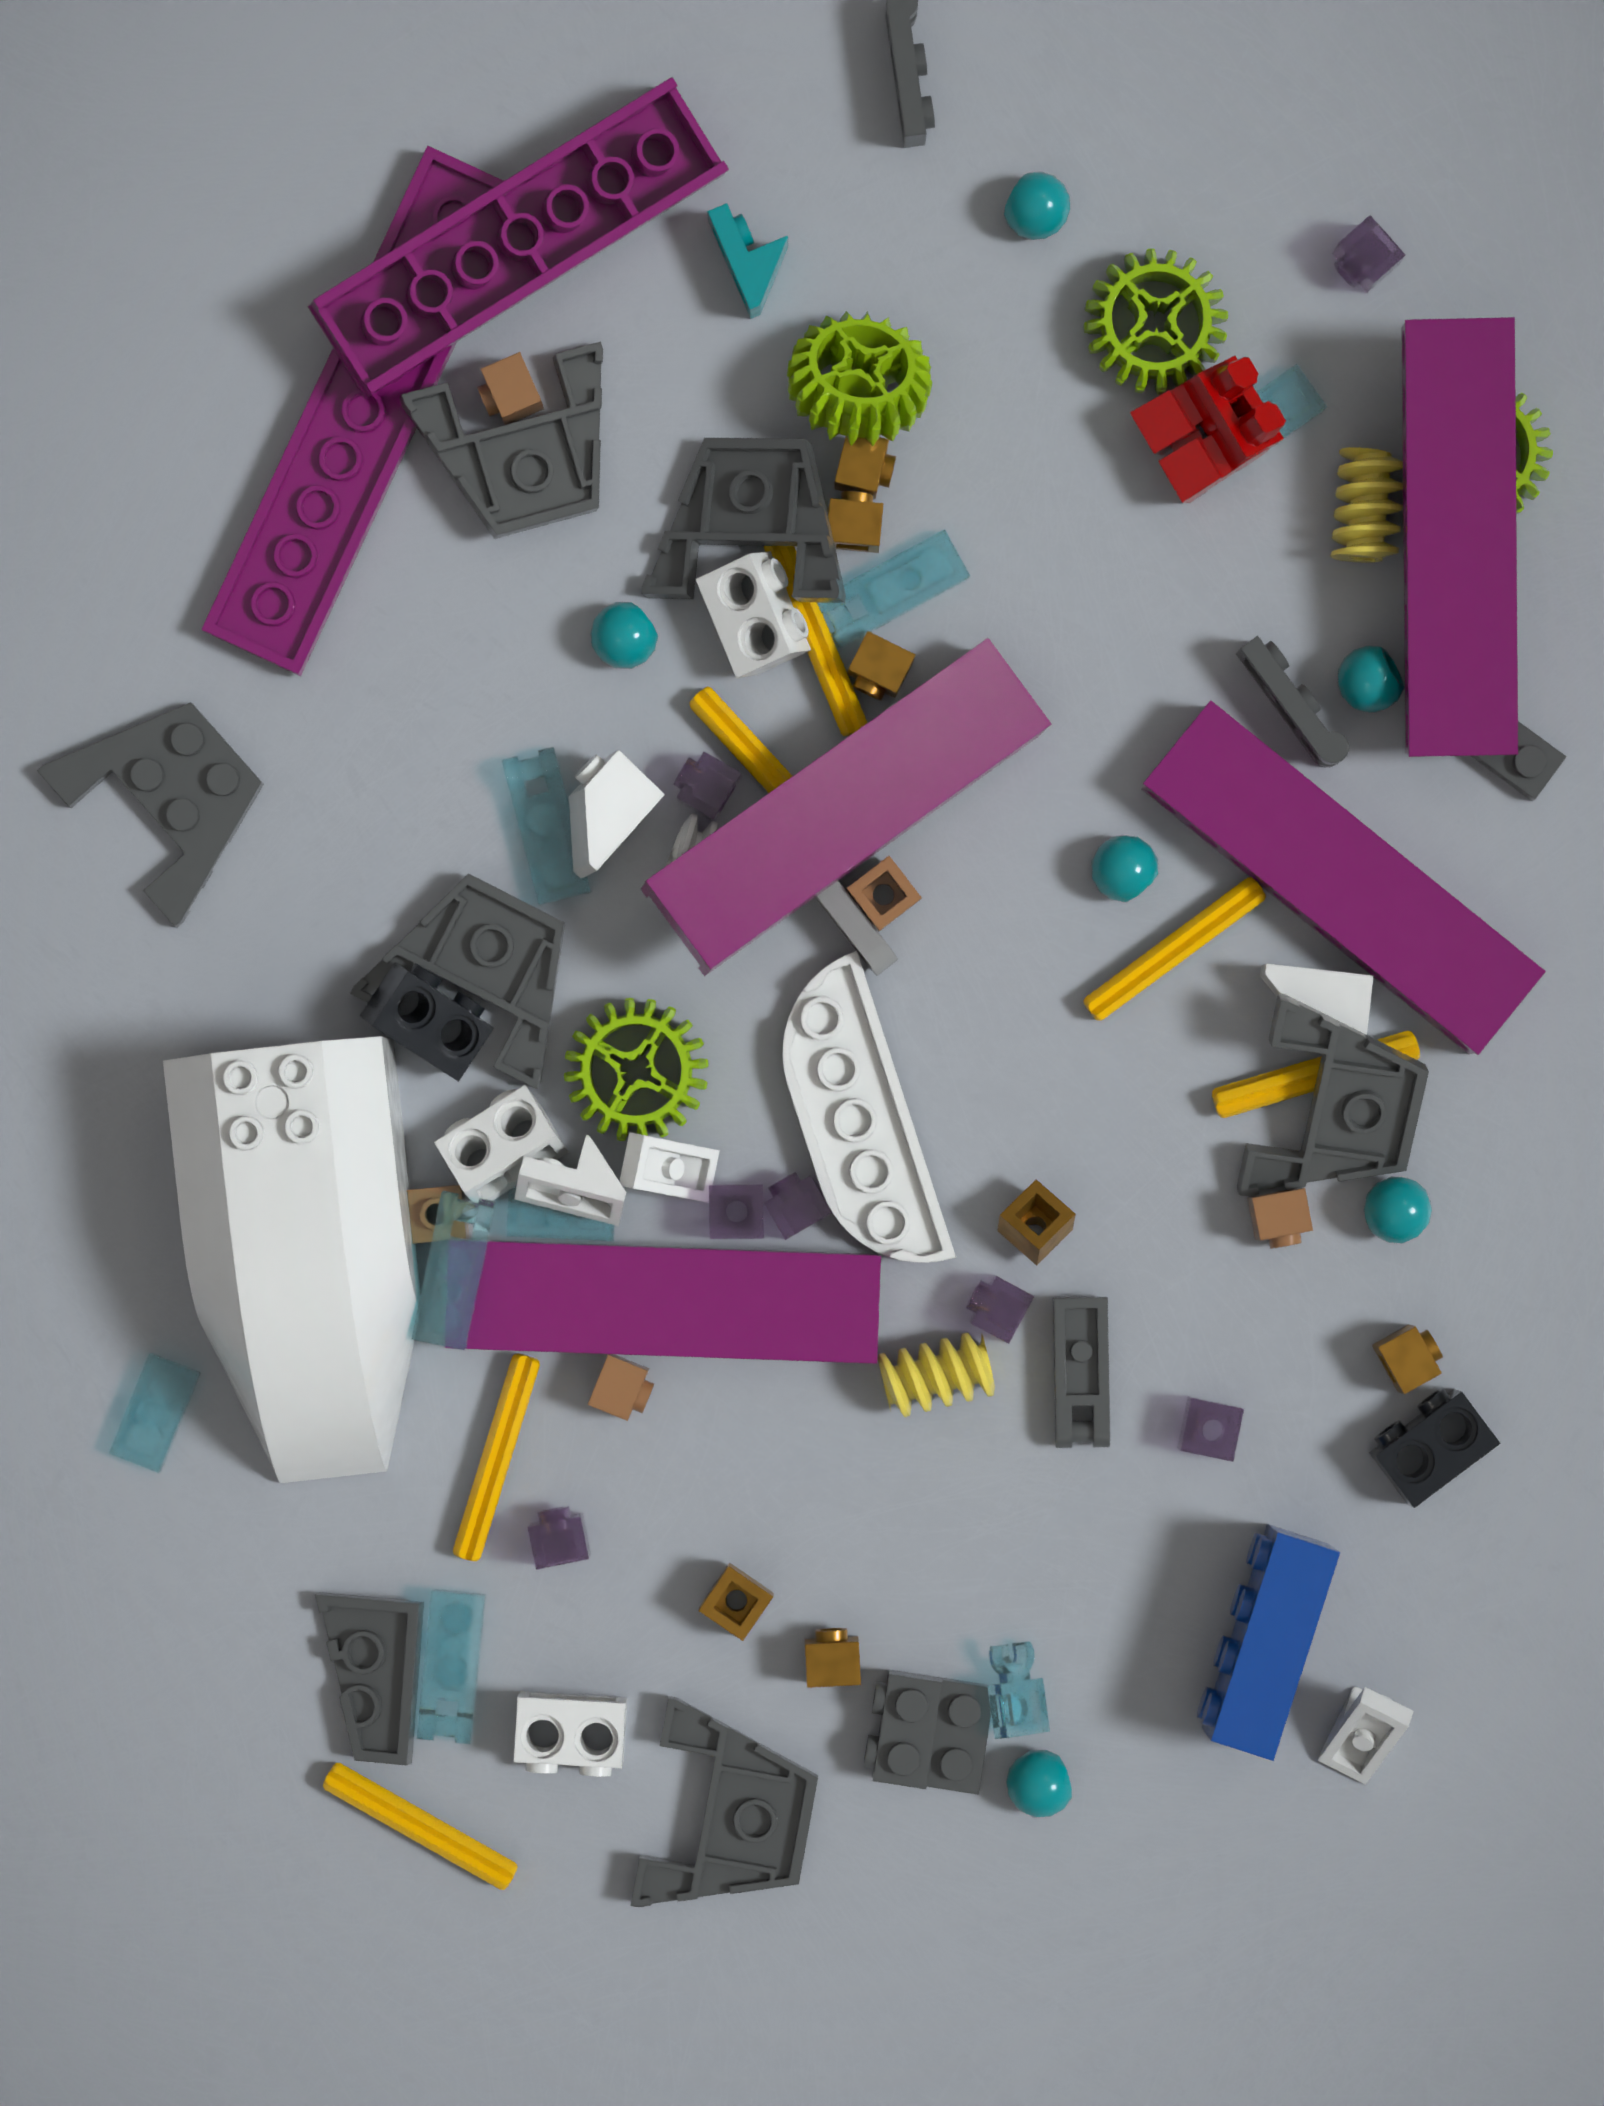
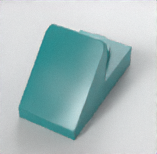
M725 203L707 211L708 223L748 315L752 319L759 316L763 310L788 249V236L748 252L746 247L754 244V240L742 214L733 217L728 204Z

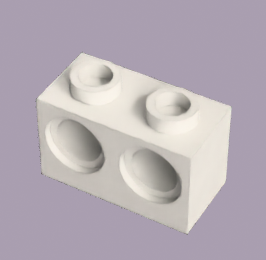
M771 551L747 554L696 579L736 679L759 675L811 650L806 638L809 631L805 618L798 609L793 607L786 590L788 586L786 572L781 563L773 558ZM746 575L750 577L754 585V594L750 601L745 598L742 592V581ZM766 624L772 629L775 637L771 650L766 648L762 640V631Z
M526 1085L517 1090L511 1089L499 1094L493 1099L489 1108L473 1118H464L455 1122L446 1130L445 1136L434 1142L461 1189L478 1210L517 1186L518 1174L524 1156L534 1159L552 1158L558 1160L569 1153L543 1108ZM527 1120L532 1121V1125L526 1134L520 1137H512V1132L519 1123ZM479 1149H487L486 1155L480 1163L474 1166H467V1160L473 1152Z
M520 1691L517 1697L514 1762L526 1763L525 1771L533 1773H557L558 1765L580 1766L579 1774L611 1776L612 1768L622 1769L624 1763L628 1697ZM538 1720L550 1721L556 1726L559 1739L549 1747L538 1746L530 1738L529 1726ZM592 1723L604 1724L610 1729L613 1742L602 1750L591 1749L583 1740L582 1732L584 1728Z

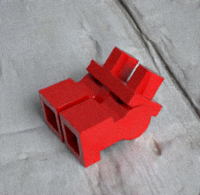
M1233 356L1198 373L1183 384L1166 391L1130 412L1154 454L1163 455L1169 450H1173L1172 453L1158 462L1182 503L1193 502L1205 494L1207 490L1265 454L1269 448L1284 439L1280 429L1285 425L1286 420L1277 404L1269 401L1263 403L1253 387L1257 383L1259 373L1249 357L1237 359L1236 356ZM1199 426H1201L1202 429H1203V431L1205 432V434H1206V436H1207L1206 438L1204 437L1203 433L1201 432V429L1199 428Z

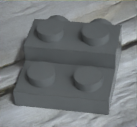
M888 1669L887 1682L876 1681L872 1714L881 1715L878 1736L868 1735L864 1758V1767L873 1768V1781L920 1789L932 1787L979 1795L995 1687L993 1685Z

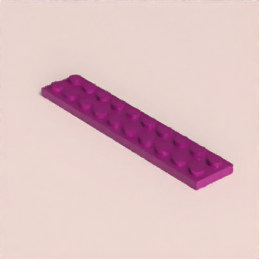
M427 145L373 262L499 185L504 180ZM456 343L367 399L364 398L337 353L332 349L201 629L203 632L301 677L417 429L402 408L400 397L405 393L437 385Z

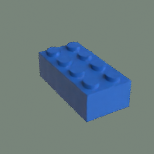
M1267 1524L1264 1535L1255 1533L1246 1559V1563L1250 1564L1251 1568H1253L1247 1586L1238 1585L1230 1608V1615L1235 1616L1236 1620L1231 1638L1224 1635L1221 1637L1214 1657L1213 1666L1218 1667L1219 1675L1214 1689L1210 1687L1205 1688L1197 1711V1718L1202 1719V1729L1211 1741L1274 1761L1340 1556V1552L1330 1544Z

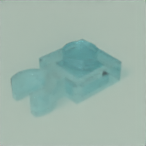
M1030 1641L1012 1643L1013 1662L1010 1658L1008 1644L990 1646V1664L994 1671L999 1674L1000 1680L999 1684L988 1685L995 1739L1050 1732L1043 1678L1030 1679L1029 1670L1033 1666L1035 1657L1034 1648Z

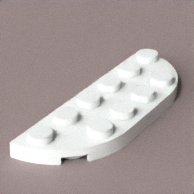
M857 951L852 952L822 969L803 989L789 1015L783 1040V1066L788 1089L822 1193L839 1223L859 1242L878 1253L909 1262L929 1263L956 1258Z

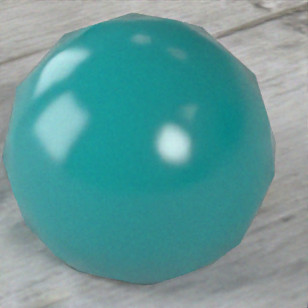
M1030 172L1023 175L1013 188L1005 205L1004 217L1009 227L1019 236L1031 240L1046 239L1057 233L1066 223L1070 212V196L1064 184L1054 175L1044 172Z
M615 602L603 608L594 619L590 634L592 647L601 661L613 668L632 669L645 663L655 651L658 634L650 619L641 608L632 602Z
M1364 646L1355 649L1343 659L1338 669L1337 684L1341 696L1351 707L1362 712L1376 713L1390 708L1399 700L1405 688L1402 676L1395 662L1382 647Z
M1129 835L1113 836L1098 847L1091 861L1092 879L1098 890L1109 899L1128 902L1137 897L1153 883L1158 875V858L1151 846L1139 837Z
M1391 1176L1377 1182L1368 1192L1364 1206L1365 1220L1370 1231L1379 1239L1389 1243L1402 1244L1418 1237L1429 1225L1432 1213L1431 1201L1426 1189L1418 1182L1405 1177Z
M1032 1750L1018 1757L1009 1768L1006 1780L1009 1798L1017 1809L1034 1818L1051 1817L1063 1810L1072 1799V1787L1068 1772L1060 1756L1048 1750Z

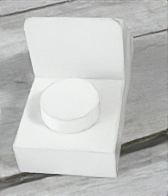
M629 1132L619 1182L624 1187L709 1203L720 1150Z
M589 1135L585 1137L577 1169L565 1167L561 1162L552 1158L534 1159L524 1156L515 1192V1200L619 1226L626 1196L625 1189Z
M1354 1687L1349 1693L1320 1752L1318 1761L1366 1785L1409 1727L1414 1711L1367 1687H1364V1689Z

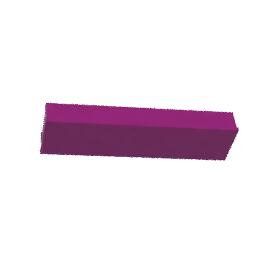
M673 77L318 296L307 306L365 399L706 187L729 170L725 161L721 162L676 88L678 85Z
M1515 317L1405 320L1404 325L1401 327L1405 754H1408V757L1518 755Z
M987 638L645 881L641 891L646 898L649 896L699 963L698 969L705 977L1038 738L1052 724L990 639Z
M1211 700L1143 783L1144 786L1141 790L1247 876L1254 878L1268 893L1368 974L1372 975L1373 978L1468 1055H1479L1546 972Z
M449 1240L445 1348L877 1364L881 1255Z

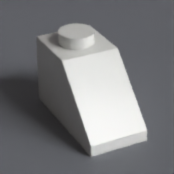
M620 750L603 759L598 754L594 755L575 775L580 785L569 796L573 872L581 879L596 872L665 795Z
M1264 964L1261 966L1260 977L1276 997L1278 993L1288 995L1367 1035L1373 985L1372 975L1275 964Z

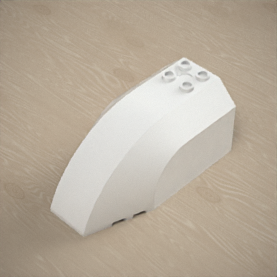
M382 1036L327 1040L164 1060L163 1066L182 1240L194 1306L200 1324L251 1422L279 1483L386 1472L388 1470L407 1373L410 1368L413 1345L423 1307L416 1244L412 1243L407 1190H410L394 1040Z

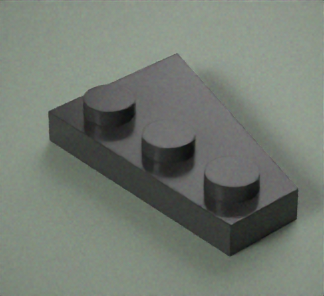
M331 1593L315 1594L319 1613L323 1614L329 1639L326 1644L330 1660L334 1661L342 1695L339 1698L354 1761L405 1766L411 1764L424 1602Z

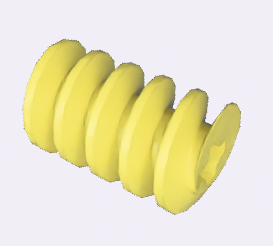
M1361 447L1340 449L1339 454L1353 462L1340 465L1337 469V475L1350 483L1337 487L1335 496L1339 500L1348 503V505L1336 508L1333 517L1348 526L1333 530L1332 539L1346 547L1332 551L1330 557L1346 562L1375 563L1382 561L1383 557L1398 554L1399 548L1384 542L1385 536L1401 532V526L1387 521L1386 516L1403 509V505L1388 499L1389 493L1403 490V483L1390 478V472L1403 469V461L1392 457L1390 452L1379 449Z
M962 1333L960 1348L957 1351L948 1338L940 1339L939 1354L936 1356L927 1343L919 1344L918 1360L915 1361L906 1348H900L898 1350L897 1365L895 1366L892 1365L885 1353L878 1354L879 1368L890 1412L891 1405L895 1404L904 1417L910 1416L913 1399L919 1402L925 1412L931 1411L934 1394H938L946 1407L952 1406L954 1389H959L965 1400L970 1402L973 1401L975 1384H980L988 1397L994 1396L995 1384L982 1334L980 1345H976L969 1333Z

